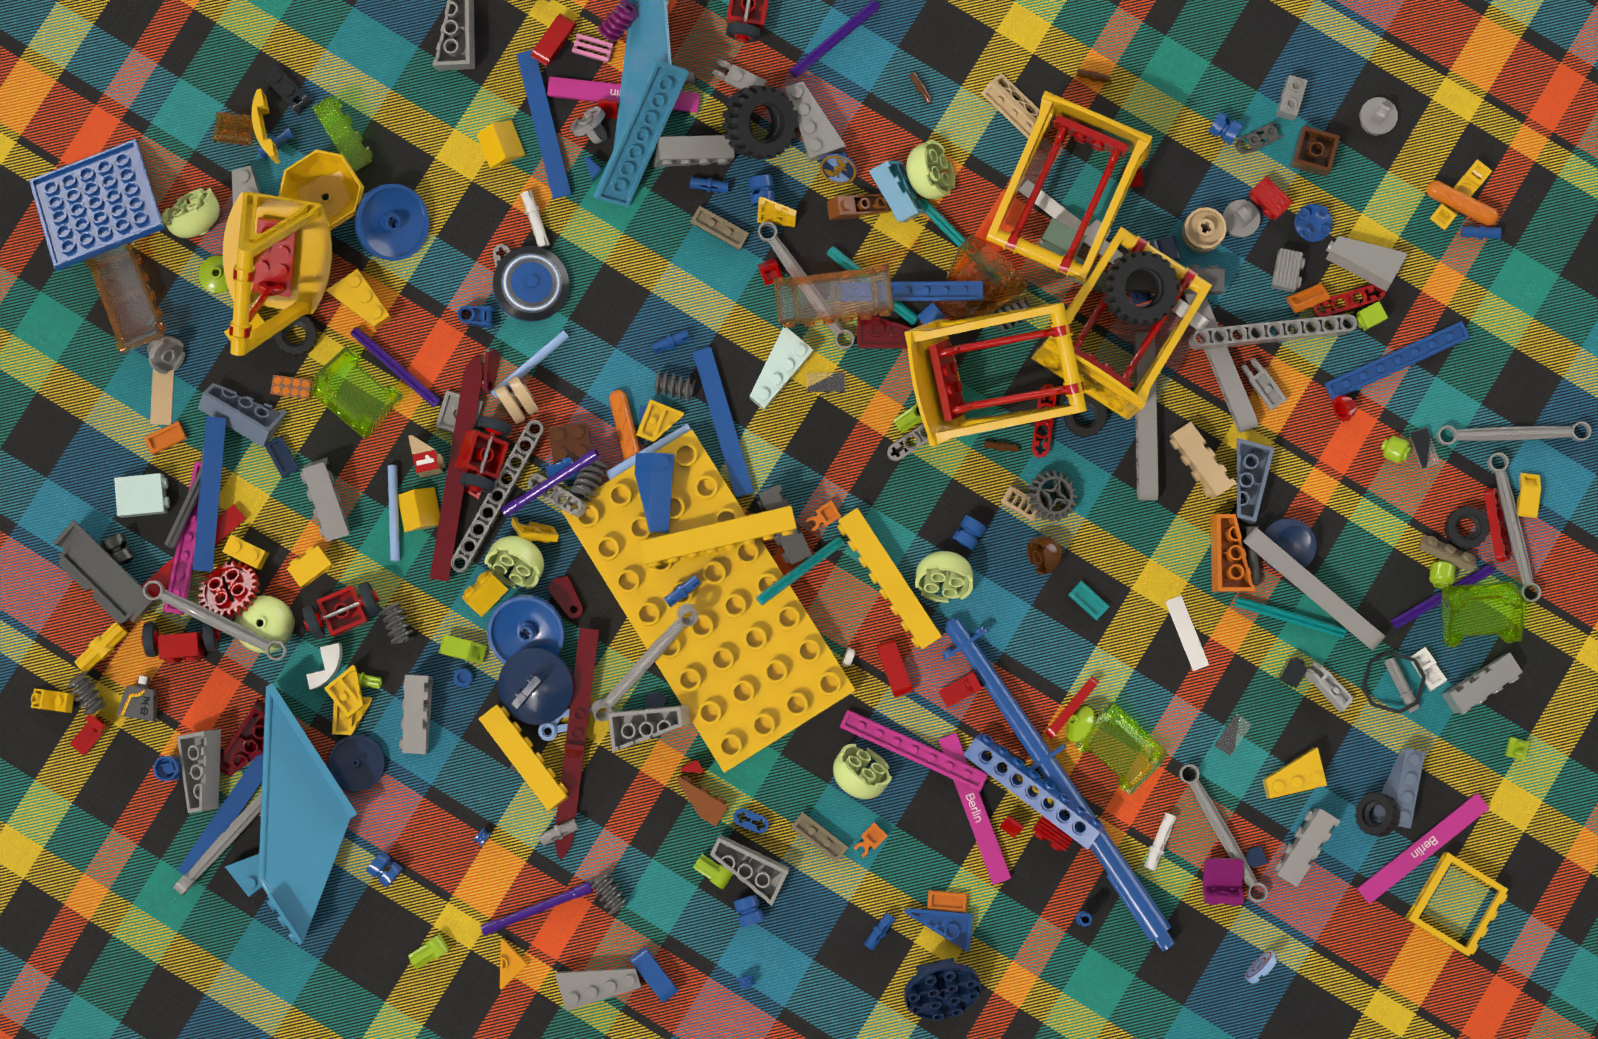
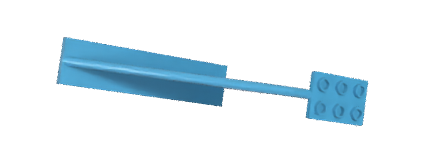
M627 0L635 4L634 7L637 10L638 18L627 29L614 149L593 195L598 200L629 207L689 74L687 69L672 65L667 0Z
M273 683L266 686L258 881L268 895L269 899L266 902L272 911L277 910L280 915L277 919L283 928L287 926L290 930L288 936L294 944L298 942L301 945L304 942L349 821L357 813Z

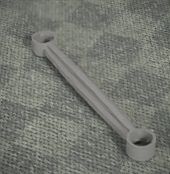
M771 222L762 223L758 228L759 238L764 242H769L797 286L836 336V346L841 350L850 349L854 344L852 332L842 328L816 287L777 237L776 226ZM765 226H771L775 232L772 238L766 239L762 237L761 229ZM840 334H849L852 340L851 344L848 346L838 344Z
M1582 421L1573 424L1571 427L1520 426L1456 430L1454 427L1447 425L1438 429L1436 439L1441 445H1450L1455 441H1508L1571 437L1574 441L1580 442L1590 437L1591 427L1588 423ZM1577 425L1585 427V437L1578 438L1575 435L1574 429ZM1443 429H1449L1452 432V441L1447 443L1441 439L1440 435Z
M1498 452L1488 458L1487 466L1492 472H1495L1503 514L1523 584L1519 595L1523 601L1531 603L1540 598L1541 589L1537 584L1533 583L1526 545L1505 471L1509 460L1505 454ZM1494 456L1503 458L1504 466L1501 469L1493 467L1491 461ZM1527 586H1532L1536 589L1537 595L1533 600L1527 599L1524 595V590Z
M149 581L143 587V594L147 599H160L226 634L266 651L267 656L272 660H280L287 654V647L282 641L271 642L205 607L165 590L163 584L159 581ZM151 583L158 584L161 591L157 597H151L147 592L148 586ZM275 643H279L283 648V653L280 657H273L270 654V647Z
M692 604L680 606L677 610L678 618L641 656L605 699H599L592 704L591 710L597 721L608 720V713L613 712L612 707L650 668L685 626H692L698 621L699 615ZM693 612L690 617L682 618L686 613ZM607 708L606 711L597 713L599 709Z
M1192 764L1183 765L1179 770V778L1184 783L1190 785L1201 809L1228 856L1232 859H1242L1244 862L1243 880L1248 886L1247 896L1254 902L1264 901L1267 898L1268 890L1265 885L1257 882L1229 828L1200 783L1198 768ZM1186 767H1192L1196 771L1194 780L1186 781L1183 778V770ZM1259 885L1263 887L1264 894L1260 899H1254L1251 896L1250 891L1253 886Z
M262 792L229 825L230 827L217 838L191 870L179 879L173 887L183 896L260 813Z

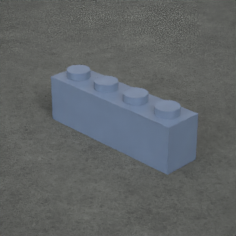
M214 383L203 392L198 407L199 410L211 417L226 418V426L262 447L273 438L287 415L285 410L281 409L279 412L272 409V405L266 403L261 405L253 402L251 397H240L237 395V392Z
M1237 438V508L1235 514L1237 520L1253 524L1257 520L1274 448Z
M1401 748L1388 780L1384 784L1382 794L1394 798V801L1398 803V808H1400L1398 827L1411 828L1425 752ZM1376 805L1370 815L1371 821L1382 823L1386 815L1385 809L1381 805Z

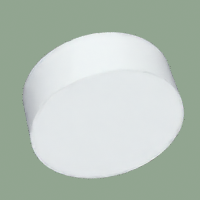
M847 648L841 662L842 666L848 668L851 665L855 650Z

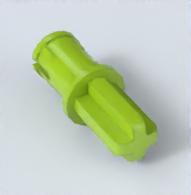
M364 672L361 674L357 673L361 688L362 686L376 689L381 687L382 680L380 677L365 675Z

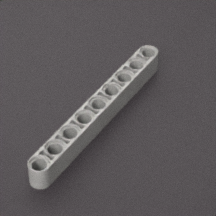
M1182 294L1181 296L1184 302L1189 305L1196 294ZM1205 296L1197 312L1209 320L1204 329L1217 328L1219 326ZM1214 334L1215 340L1221 342V337L1218 334ZM1228 348L1204 349L1239 433L1257 427L1256 415Z
M1346 314L1199 329L1189 337L1188 343L1192 349L1202 350L1339 336L1353 331L1357 326V320L1353 315ZM1343 321L1349 324V329L1344 327ZM1325 323L1331 326V330L1325 328ZM1307 324L1312 327L1313 332L1307 330ZM1288 326L1294 329V334L1288 331ZM1270 328L1276 331V336L1271 335ZM1251 330L1257 332L1258 338L1252 336ZM1233 332L1239 334V340L1233 337ZM1214 334H1218L1221 337V342L1215 340ZM1196 335L1202 338V344L1196 341Z
M1149 332L1134 333V355ZM1155 338L1134 370L1135 387L1156 356ZM1155 380L1150 388L1145 406L1135 414L1138 501L1158 500Z
M532 420L528 422L498 479L495 481L493 492L488 493L451 560V566L455 571L464 573L470 568L499 516L501 507L505 505L544 435V427L539 421ZM533 425L540 426V432L538 434H532L530 432V429ZM523 442L531 443V448L528 451L521 450ZM515 458H519L522 461L518 468L512 467V461ZM511 475L512 482L508 485L503 484V477ZM502 492L503 498L500 501H494V493ZM488 508L493 509V516L491 518L484 517V511ZM478 525L484 527V532L481 535H476L474 532L475 527ZM468 542H473L475 545L474 550L471 552L465 550V545ZM458 559L465 560V566L461 569L456 567Z
M1254 527L1243 540L1245 544L1372 651L1386 637L1257 527Z

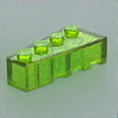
M329 96L314 105L312 109L339 152L344 155L353 171L356 172L372 162L371 157L374 155L368 146L363 147L360 142L363 140L358 130L353 131L350 126L353 122L347 113L343 115L340 108L343 106L338 98L335 97L333 99L332 96Z

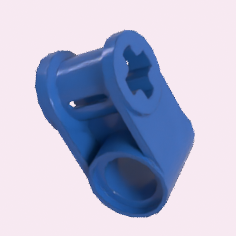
M462 306L458 310V318L463 325L493 328L492 318L495 308L489 306ZM465 311L472 313V317L468 320H464L461 317Z

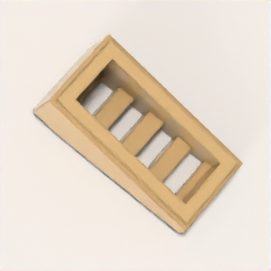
M1010 485L1000 503L1032 522L1036 518L1037 510L1033 511L1031 515L1028 514L1032 504H1028L1025 511L1021 510L1025 501H1029L1031 498ZM1012 493H1014L1016 496L1012 503L1008 502ZM1021 497L1022 501L1020 502L1019 506L1016 507L1015 503L1017 502L1018 498Z

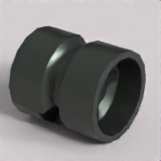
M124 533L116 534L101 543L102 548L121 566L135 559L132 549L127 547L128 540Z

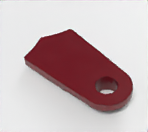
M496 349L486 352L484 380L481 383V389L485 394H491L496 380L501 356Z
M569 577L554 578L547 588L568 617H580L583 607ZM572 607L578 608L576 613H571Z

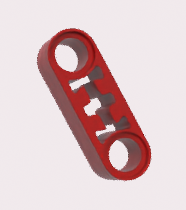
M561 13L558 14L533 49L531 57L548 67L573 33L577 23Z
M895 640L877 645L876 648L894 697L897 698L913 692Z

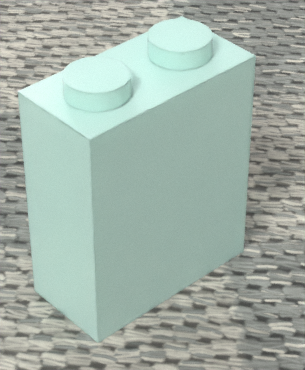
M163 474L114 478L117 516L124 518L168 513L167 508H170L169 497H166L168 479Z

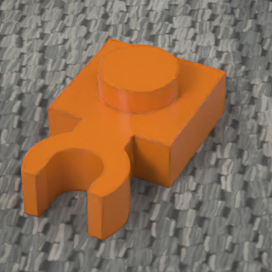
M829 501L815 510L817 516L808 517L806 523L810 521L816 523L815 527L811 529L813 532L819 528L821 523L826 527L839 519L841 515L833 502Z
M873 822L861 835L864 841L857 843L854 849L856 850L860 846L864 847L865 851L861 856L865 857L870 846L875 850L888 835Z

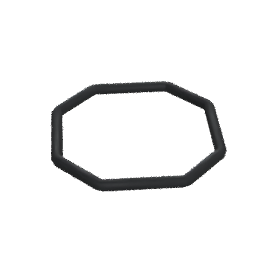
M1386 651L1370 659L1361 689L1373 707L1400 714L1419 703L1426 675L1415 658ZM1386 655L1414 662L1422 676L1415 702L1400 710L1374 703L1365 688L1372 663Z

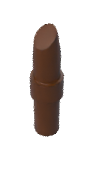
M1077 69L1076 76L1093 81L1112 82L1109 75L1101 74L1097 71Z
M916 72L911 73L909 77L916 86V90L921 94L926 103L931 105L932 98L926 90V86L921 82Z
M988 440L984 442V448L997 449L998 451H1020L1018 445Z

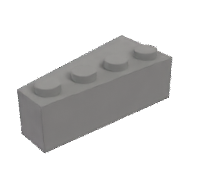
M447 0L444 23L441 26V36L437 44V53L432 66L438 71L475 69L474 0Z
M804 82L785 87V94L789 96L788 101L793 102V111H797L798 117L795 118V122H798L797 129L809 163L823 159L829 154L845 151L846 145Z
M724 135L660 137L652 153V167L710 165L711 163L726 165L735 158L734 148L730 147L728 144L730 140L725 139Z
M326 457L305 464L300 475L303 483H307L309 488L306 492L309 501L314 503V516L316 520H320L321 527H319L321 536L322 538L326 537L328 542L349 535L350 528L344 509L339 505L341 503L337 489L333 488V474L330 470L327 471L326 465L329 464V461Z
M221 729L177 736L188 813L218 809Z
M721 834L710 854L726 869L735 874L738 879L753 889L755 893L764 898L771 906L773 905L788 874L789 867Z

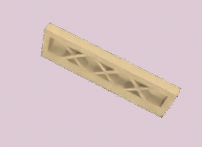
M1001 73L987 85L981 94L1029 139L1040 110ZM998 81H1000L1005 87H1002L998 83ZM1052 121L1045 135L1055 127Z

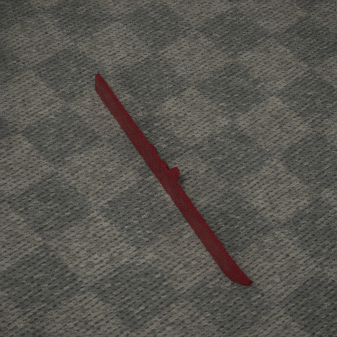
M478 355L474 356L467 364L462 379L430 579L449 582L451 560L454 554L465 486L460 484V478L462 473H467V471L456 468L455 465L466 431L474 430L483 379V369Z
M579 629L573 678L574 695L570 704L561 782L567 788L568 792L566 794L569 798L558 805L555 824L558 826L573 818L576 821L599 630ZM574 832L567 834L561 840L557 839L554 841L560 860L569 851L573 842Z

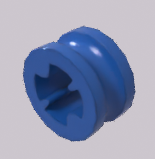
M483 828L473 841L478 842V846L481 847L490 837L491 833H487L486 829Z
M754 975L738 978L737 982L740 983L739 989L755 985L756 983L752 980Z

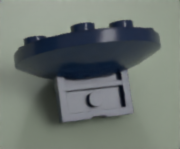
M527 648L511 656L503 665L499 675L498 690L504 707L512 716L527 724L542 725L556 720L566 712L573 699L574 680L568 665L560 656L544 648Z
M953 957L936 963L916 966L917 974L911 978L904 989V1001L910 1012L922 1018L940 1021L943 1018L960 1016L963 1011L974 1004L980 996L981 982L976 971L966 965L955 963Z

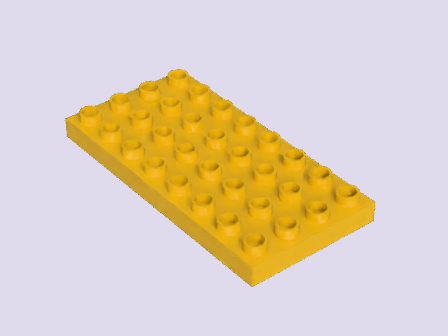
M690 430L655 452L674 454L675 456L669 533L649 532L634 473L635 465L598 487V490H593L595 496H588L591 498V502L584 501L586 511L582 516L575 517L565 510L561 511L647 650L678 618L677 610L680 606L692 604L699 615L698 621L692 626H685L655 663L680 703L689 706L691 721L725 773L856 690L790 585L764 605H760L756 600L759 594L784 577L761 539H756V543L744 545V542L736 544V548L726 550L725 547L718 548V552L707 554L706 551L701 552L698 557L688 559L687 556L680 557V561L669 563L668 560L663 561L657 567L650 568L649 565H645L639 541L746 516L693 430ZM572 503L571 507L577 510L578 506ZM695 574L702 585L691 591L687 598H682L670 607L664 600V597L674 591L678 584H683ZM693 612L686 613L682 618L690 617Z

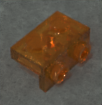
M216 112L213 141L251 146L255 133L252 116Z

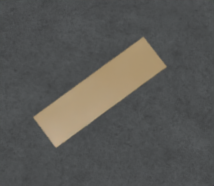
M153 369L150 424L171 425L174 370L167 372L168 374H161Z

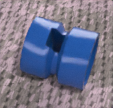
M1220 111L1208 133L1215 137L1221 136V140L1231 146L1243 124L1235 119L1230 120L1229 115Z
M758 175L748 178L749 189L753 191L750 194L751 206L758 207L759 197L775 202L774 191L771 190L774 187L773 176Z
M965 515L960 523L961 529L955 531L952 539L966 549L973 551L978 543L977 537H982L987 528L977 520Z
M162 756L154 763V774L159 780L175 781L183 778L180 756Z
M383 851L376 856L366 869L374 878L379 877V882L386 888L394 882L403 870L396 862L391 863L390 857Z
M757 894L733 901L736 912H740L738 919L741 928L765 920L762 909H758L760 903Z

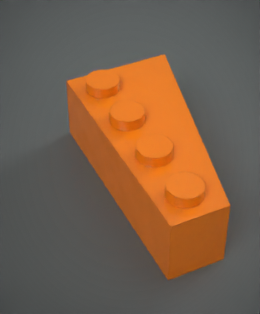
M1215 514L1210 516L1212 592L1256 591L1252 583L1250 567L1248 568L1246 552L1243 549L1236 514Z

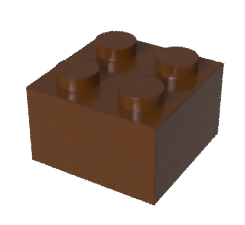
M1303 126L1298 133L1290 167L1326 177L1331 172L1340 136Z
M587 422L549 427L553 464L559 463L563 458L567 457L572 458L573 462H575L591 450Z

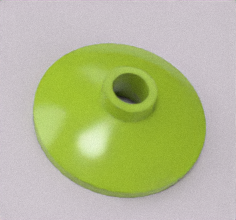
M217 255L207 258L199 268L198 276L201 285L212 293L228 291L224 274L223 256ZM215 270H219L218 276L213 275Z
M1082 706L1070 717L1066 727V736L1071 742H1080L1090 733L1095 719L1094 712L1090 707Z

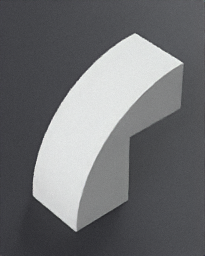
M341 643L320 647L325 670L306 675L310 690L324 686L336 675L342 661Z

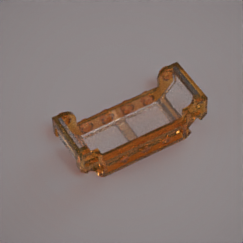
M132 242L86 260V265L91 271L115 333L114 338L117 340L115 345L118 352L122 355L129 353L132 349L166 337V328L161 319L164 317L162 310L155 304L157 297L154 290H150L148 286L150 282L149 276L146 271L143 272L141 267L143 265L142 258L139 254L136 255L131 245Z
M889 264L866 269L801 277L773 278L778 323L783 325L784 328H792L797 324H804V327L816 326V322H823V325L834 324V320L842 319V322H852L853 318L861 317V320L873 319V315H879V317L890 316V312H894Z

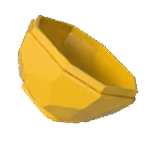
M316 149L284 170L278 197L320 203L326 213L331 231L355 216L358 204L362 199L364 186L344 155ZM329 195V199L323 200V196Z

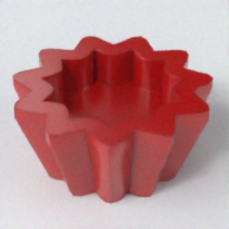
M1336 396L1332 399L1334 403L1332 407L1334 408V414L1337 415V419H1341L1342 422L1349 421L1357 411L1355 401L1348 396Z

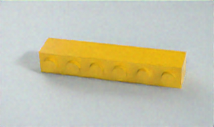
M495 705L478 719L545 808L551 812L569 798L566 794L568 792L567 788L562 782L560 784L557 783L554 779L557 775L550 767L548 769L543 764L545 759L539 752L535 753L531 747L534 745L527 736L523 738L520 734L522 729L516 721L511 722L508 718L510 713L504 706Z

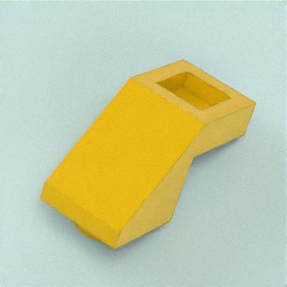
M1520 473V493L1516 502L1517 516L1537 518L1541 493L1540 475Z
M34 688L31 696V708L72 713L74 695Z

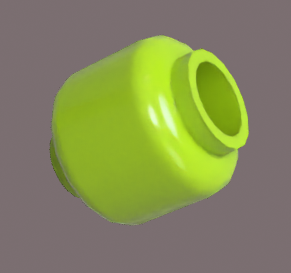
M1392 436L1389 440H1384L1381 450L1384 451L1383 456L1385 459L1400 464L1402 461L1406 462L1411 452V447H1409L1408 441Z
M1439 559L1431 564L1429 581L1436 588H1448L1454 583L1456 567L1449 562Z

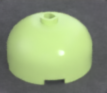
M934 140L916 146L910 152L906 163L907 176L911 186L919 195L927 199H939L950 195L951 189L955 188V174L952 162L947 161L943 153L945 149ZM948 168V173H949V174H947L946 172L939 173V171H942V170H945V169Z
M199 188L177 199L178 202L174 204L172 209L166 208L161 215L162 221L172 234L181 238H191L203 235L209 231V228L214 225L219 217L220 206L210 188L207 191Z
M506 536L498 539L491 546L485 557V564L490 568V572L503 584L514 589L516 584L526 587V589L535 587L544 570V559L537 546L529 540L518 536ZM510 566H514L509 575L511 580L509 581L504 577V574L507 573Z
M949 551L934 552L927 555L919 563L916 570L915 587L921 591L923 597L931 601L949 603V598H960L962 600L972 592L973 570L969 562L959 554ZM940 582H942V595L945 597L934 594L939 591Z
M267 595L256 596V600H251L253 606H246L247 612L242 609L241 616L236 614L235 623L271 642L282 641L287 645L292 638L295 625L294 616L290 608L278 598ZM260 620H263V626L259 627ZM239 640L249 650L266 654V651ZM279 643L273 644L270 647V653L282 649V646Z
M856 744L845 745L834 761L833 774L836 782L846 793L859 799H872L879 796L892 779L888 772V764L881 756L869 748L865 752L861 748H857ZM872 757L876 763H872L869 769L865 768Z

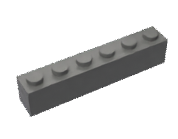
M1199 265L1189 266V269L1198 273L1199 277L1212 284L1207 295H1222L1224 293L1225 269H1220V266H1208V269L1200 268ZM1136 270L1127 278L1125 284L1126 293H1155L1156 291L1155 281L1147 271ZM1185 289L1182 294H1196V293H1195L1194 291H1192L1191 289H1189V290Z

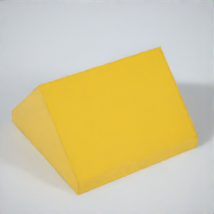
M512 120L491 123L477 133L490 169L526 156Z
M435 487L413 489L398 495L405 533L438 526L440 509Z

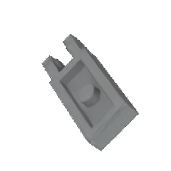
M718 59L717 64L729 70L727 76L715 69L711 73L723 80L724 83L739 90L744 87L749 88V86L753 85L765 86L766 80L738 66L731 65L722 59Z
M1256 358L1251 359V364L1259 372L1254 376L1246 365L1241 366V369L1268 409L1272 411L1286 401L1287 398L1266 369H1263Z
M1313 662L1310 667L1311 669H1307L1305 672V677L1309 682L1314 683L1340 713L1343 712L1354 700L1353 697L1329 671H1326L1321 664Z

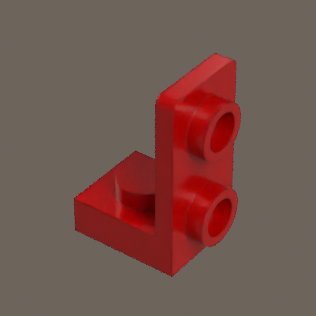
M972 672L939 690V694L946 707H950L982 690V687Z
M89 714L86 717L87 723L70 742V745L82 755H86L110 727L96 714Z

